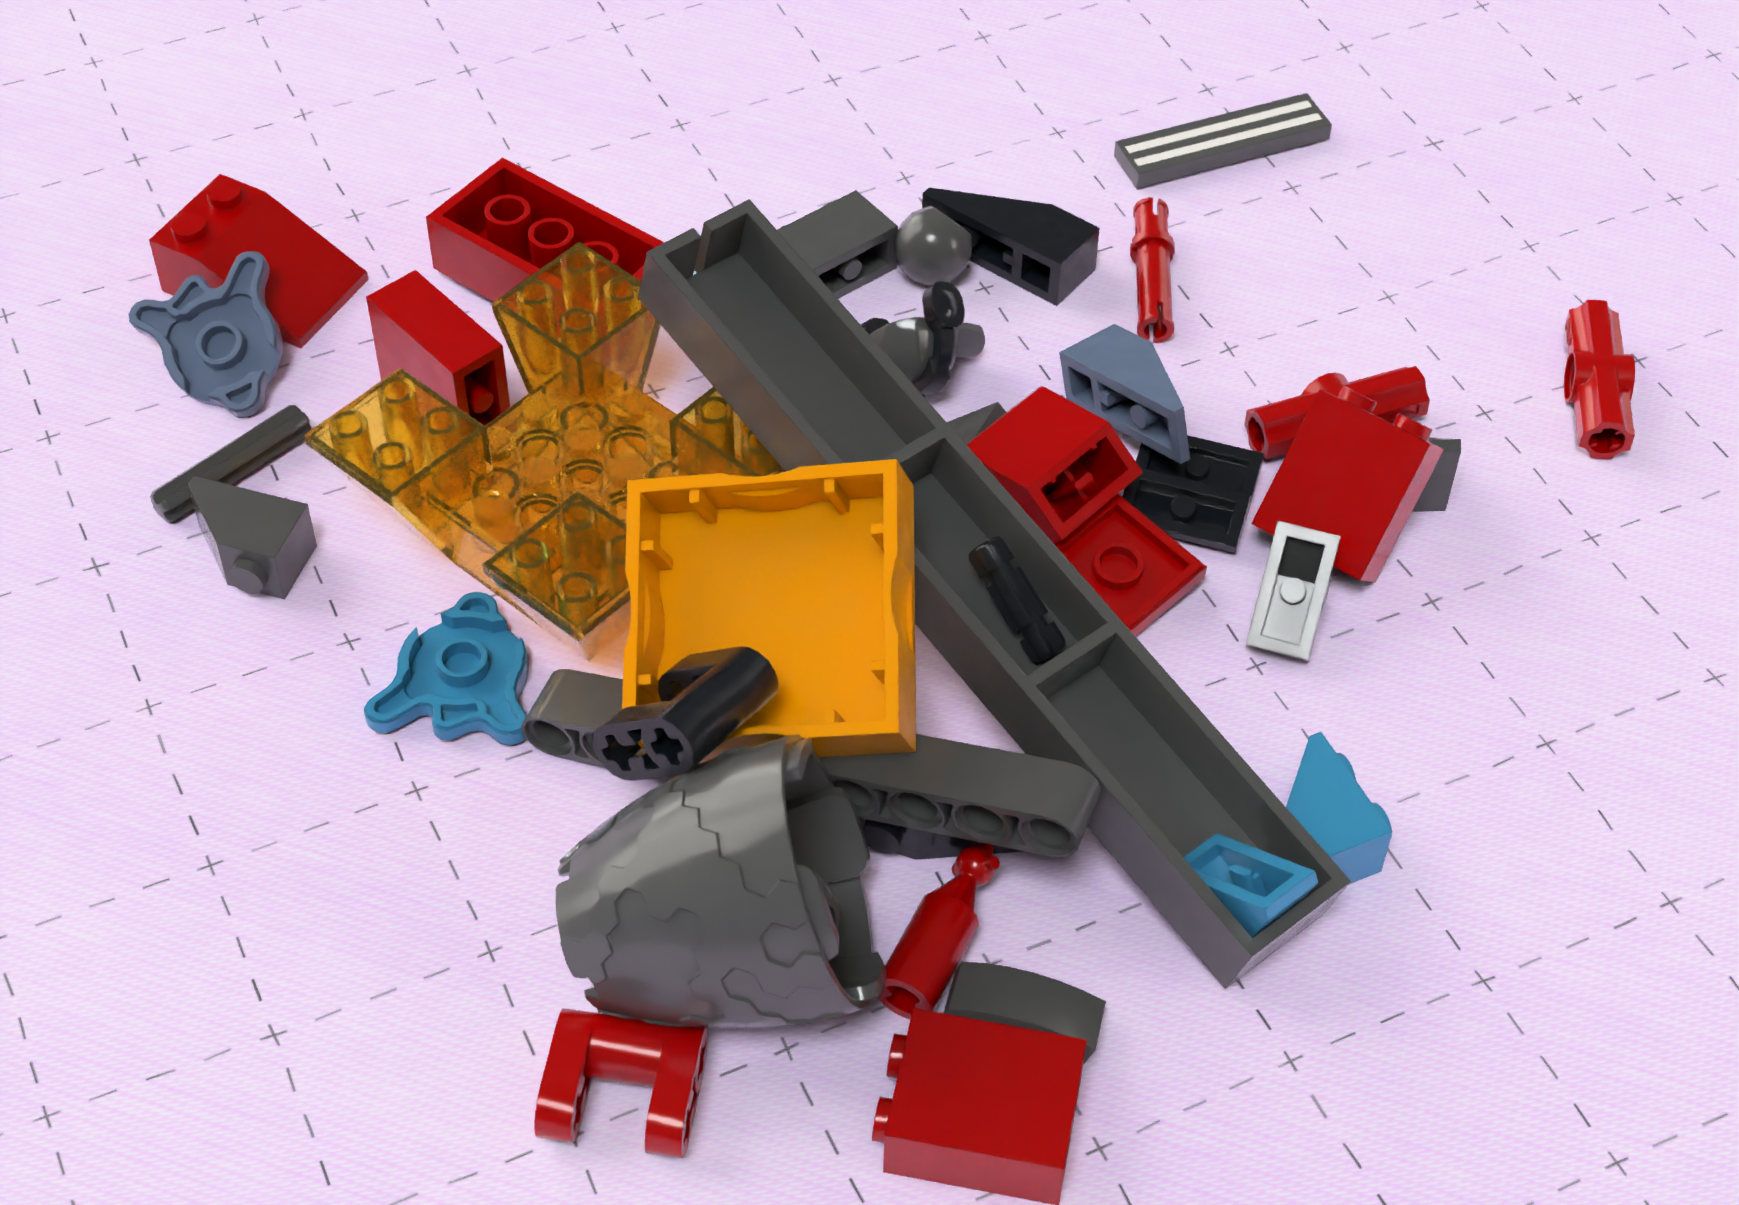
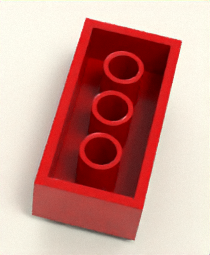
M503 157L426 216L433 269L605 364H608L657 321L638 299L646 253L665 242Z

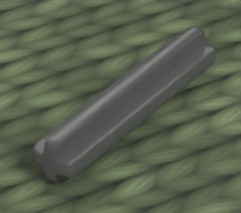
M296 405L285 407L153 490L150 499L154 510L168 523L178 520L194 509L188 483L193 476L232 485L308 437L312 431L309 418Z

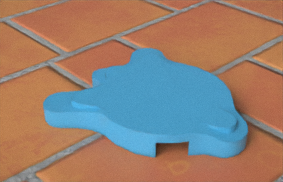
M482 592L465 594L452 608L440 614L442 623L429 628L421 635L418 634L416 627L408 635L397 657V672L393 681L385 689L369 699L364 706L367 725L379 733L394 731L419 716L425 715L432 717L434 735L441 740H451L469 732L480 730L502 744L513 745L520 743L526 739L522 733L521 725L527 716L518 703L519 696L526 685L528 660L524 640L521 637L518 639L508 630L507 620L499 613L497 602L492 596Z

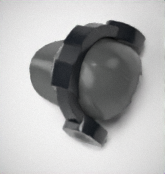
M938 281L926 288L922 297L924 317L900 319L892 323L883 318H871L861 324L924 397L930 394H937L950 379L949 372L956 359L976 357L982 352L985 345L983 328L980 325L963 323L965 318L963 299L959 290L950 282Z

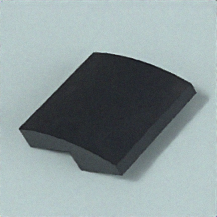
M1187 435L1190 460L1179 464L1141 443L1136 463L1143 473L1124 488L1122 497L1172 538L1236 553L1263 465L1264 453Z

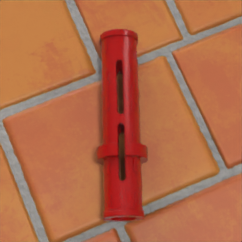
M1147 197L1139 200L1133 207L1135 236L1132 239V244L1130 243V257L1136 264L1138 336L1149 340V324L1153 325V343H1160L1168 340L1174 334L1170 262L1173 259V255H1175V242L1168 231L1169 207L1167 203L1158 198L1157 215L1153 213V197Z

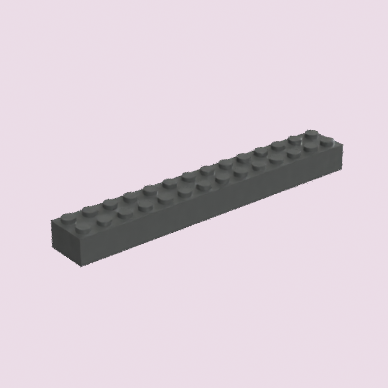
M750 199L705 221L701 236L692 228L647 251L638 299L785 472L802 466L898 460L914 486L916 626L1025 754L1078 765L1089 771L1098 780L1101 794L1087 827L1225 989L1325 914L1351 883V880ZM999 536L1004 539L1015 557L1009 562L1014 569L1019 566L1021 567L1048 610V613L1043 615L1048 624L1054 621L1066 640V645L1061 651L1043 662L1034 663L1031 661L1020 641L1025 639L1020 630L1016 633L1013 632L986 587L991 584L988 577L985 576L980 579L969 561V553L990 538ZM1218 833L1314 870L1318 884L1300 903L1252 938L1183 857Z

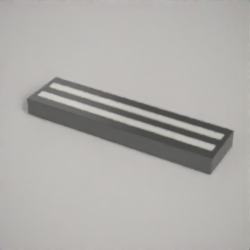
M1304 93L1115 141L1114 157L1136 189L1328 140L1330 139L1332 124L1309 94Z

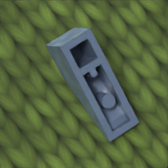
M1113 324L1059 352L1066 399L1105 419L1116 430L1179 464L1190 460L1184 406L1152 342Z

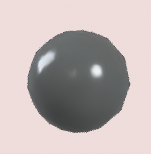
M927 206L912 212L900 224L895 235L894 254L900 269L911 280L925 286H930L938 281H954L966 269L972 256L973 239L972 235L936 208Z

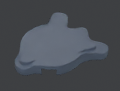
M246 251L238 255L224 284L218 288H211L200 275H191L184 280L175 295L169 300L145 299L136 302L128 314L129 322L138 333L155 340L162 350L164 365L172 380L183 392L201 403L226 408L236 417H248L260 410L265 402L266 389L276 374L283 355L282 335L277 321L266 306L264 297L270 272L269 264L262 254L255 251Z

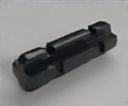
M999 536L990 538L969 553V561L980 579L985 576L988 577L991 582L986 587L1013 632L1016 633L1019 630L1022 632L1025 639L1020 641L1031 661L1034 663L1043 662L1061 651L1066 645V640L1056 623L1053 621L1048 624L1043 615L1048 613V610L1021 567L1019 566L1014 569L1009 562L1015 557L1004 539Z

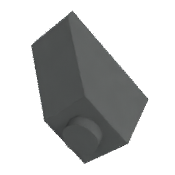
M193 476L188 483L197 521L227 585L237 587L246 593H261L285 600L317 547L308 504Z

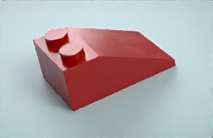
M223 174L215 177L149 239L161 289L163 292L173 296L184 280L191 275H200L211 288H218L224 284L238 255L246 251H255L262 254L270 268L264 296L266 306L278 323L283 341L298 348H302L368 281V274L365 269L266 191Z

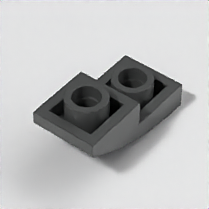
M961 962L955 970L943 1013L1087 1039L1084 1065L1096 1050L1106 1001L1082 989L1034 972L988 963Z

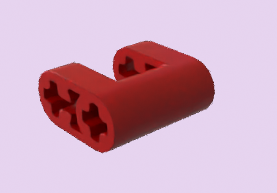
M562 1008L556 1022L539 1087L534 1119L536 1138L570 1143L575 1142L581 1127L592 1079L653 1087L645 1128V1152L648 1154L684 1158L689 1144L705 1069L708 1030L647 1023L642 1019L621 1018L609 1014Z

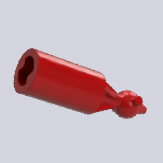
M980 842L976 846H969L963 849L958 854L955 864L952 865V873L956 877L923 896L885 965L887 970L886 982L882 994L877 997L885 1007L895 1014L911 1019L913 1008L929 1011L935 1010L979 927V920L974 913L976 887L989 883L994 877L996 869L999 868V859L993 856L994 845Z

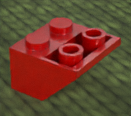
M1044 386L1036 388L966 444L1053 544L1066 538L1143 473L1108 421Z

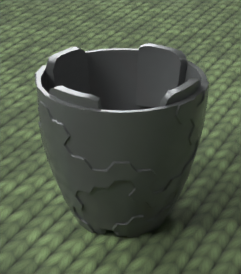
M795 734L751 747L744 745L700 763L689 772L670 779L628 804L578 842L559 860V876L569 875V880L559 883L555 888L556 917L561 948L572 976L580 979L589 978L590 982H592L594 987L584 990V995L597 1008L599 1013L621 1018L642 1019L647 1023L702 1029L768 1028L808 1024L846 1017L850 1013L862 1010L869 1005L871 999L882 994L887 970L879 953L874 952L869 909L861 876L868 869L871 856L851 795L843 788L833 786L827 770L814 751L811 737L804 739L800 735ZM821 879L826 882L839 902L840 923L838 931L833 922Z

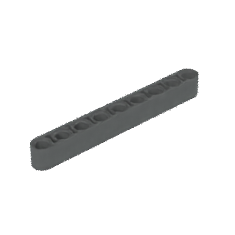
M571 669L553 671L521 725L523 735L535 748L546 754L603 766L596 756L593 747V735L599 726L622 709L623 679ZM916 734V752L819 758L827 770L833 786L843 788L851 795L859 818L1051 857L1071 856L1078 850L1101 794L1098 780L1089 771L1069 762ZM668 776V777H660V778H664V779L670 780V779H672V778H674V777H676V776Z

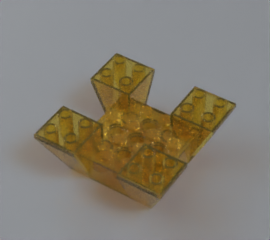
M578 242L492 303L493 314L528 394L488 424L482 425L402 368H399L310 430L304 437L306 444L415 536L589 662L630 628L631 598L625 574L627 480L714 473L744 477L779 474L785 472V470L714 387L678 414L642 392L661 325L638 299L641 281L581 242Z

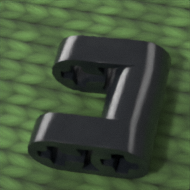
M738 646L690 654L678 661L661 676L658 681V693L661 702L625 707L596 729L593 735V747L596 756L610 773L622 780L635 781L685 774L774 698L778 691L776 672L770 662L760 652L750 647ZM640 740H642L643 748L638 744Z

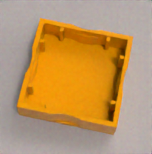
M897 459L802 466L790 471L767 476L744 477L714 473L627 480L625 574L631 598V619L628 638L623 651L622 709L630 706L661 702L658 693V681L661 676L678 661L690 654L738 646L750 647L760 652L774 668L778 679V691L772 700L698 764L744 745L751 747L795 734L800 735L804 739L811 737L814 751L819 758L916 752L914 486ZM640 740L638 744L643 748L642 740Z

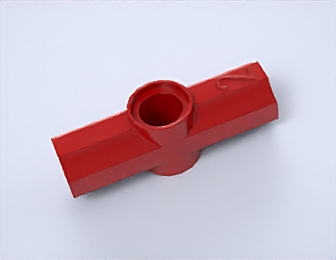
M1587 299L1579 307L1569 309L1565 322L1568 357L1564 373V398L1567 403H1574L1579 447L1586 449L1591 458L1611 460L1615 455L1623 451H1629L1635 437L1630 403L1635 382V360L1632 354H1624L1619 313L1613 311L1608 306L1607 301Z
M1417 366L1402 367L1351 382L1343 374L1337 372L1327 373L1309 383L1300 396L1246 410L1244 425L1249 438V446L1252 451L1264 453L1266 459L1286 454L1319 389L1338 396L1342 387L1345 386L1377 402L1372 414L1391 423L1394 422L1398 413L1410 419L1426 415L1430 403L1426 389V379Z

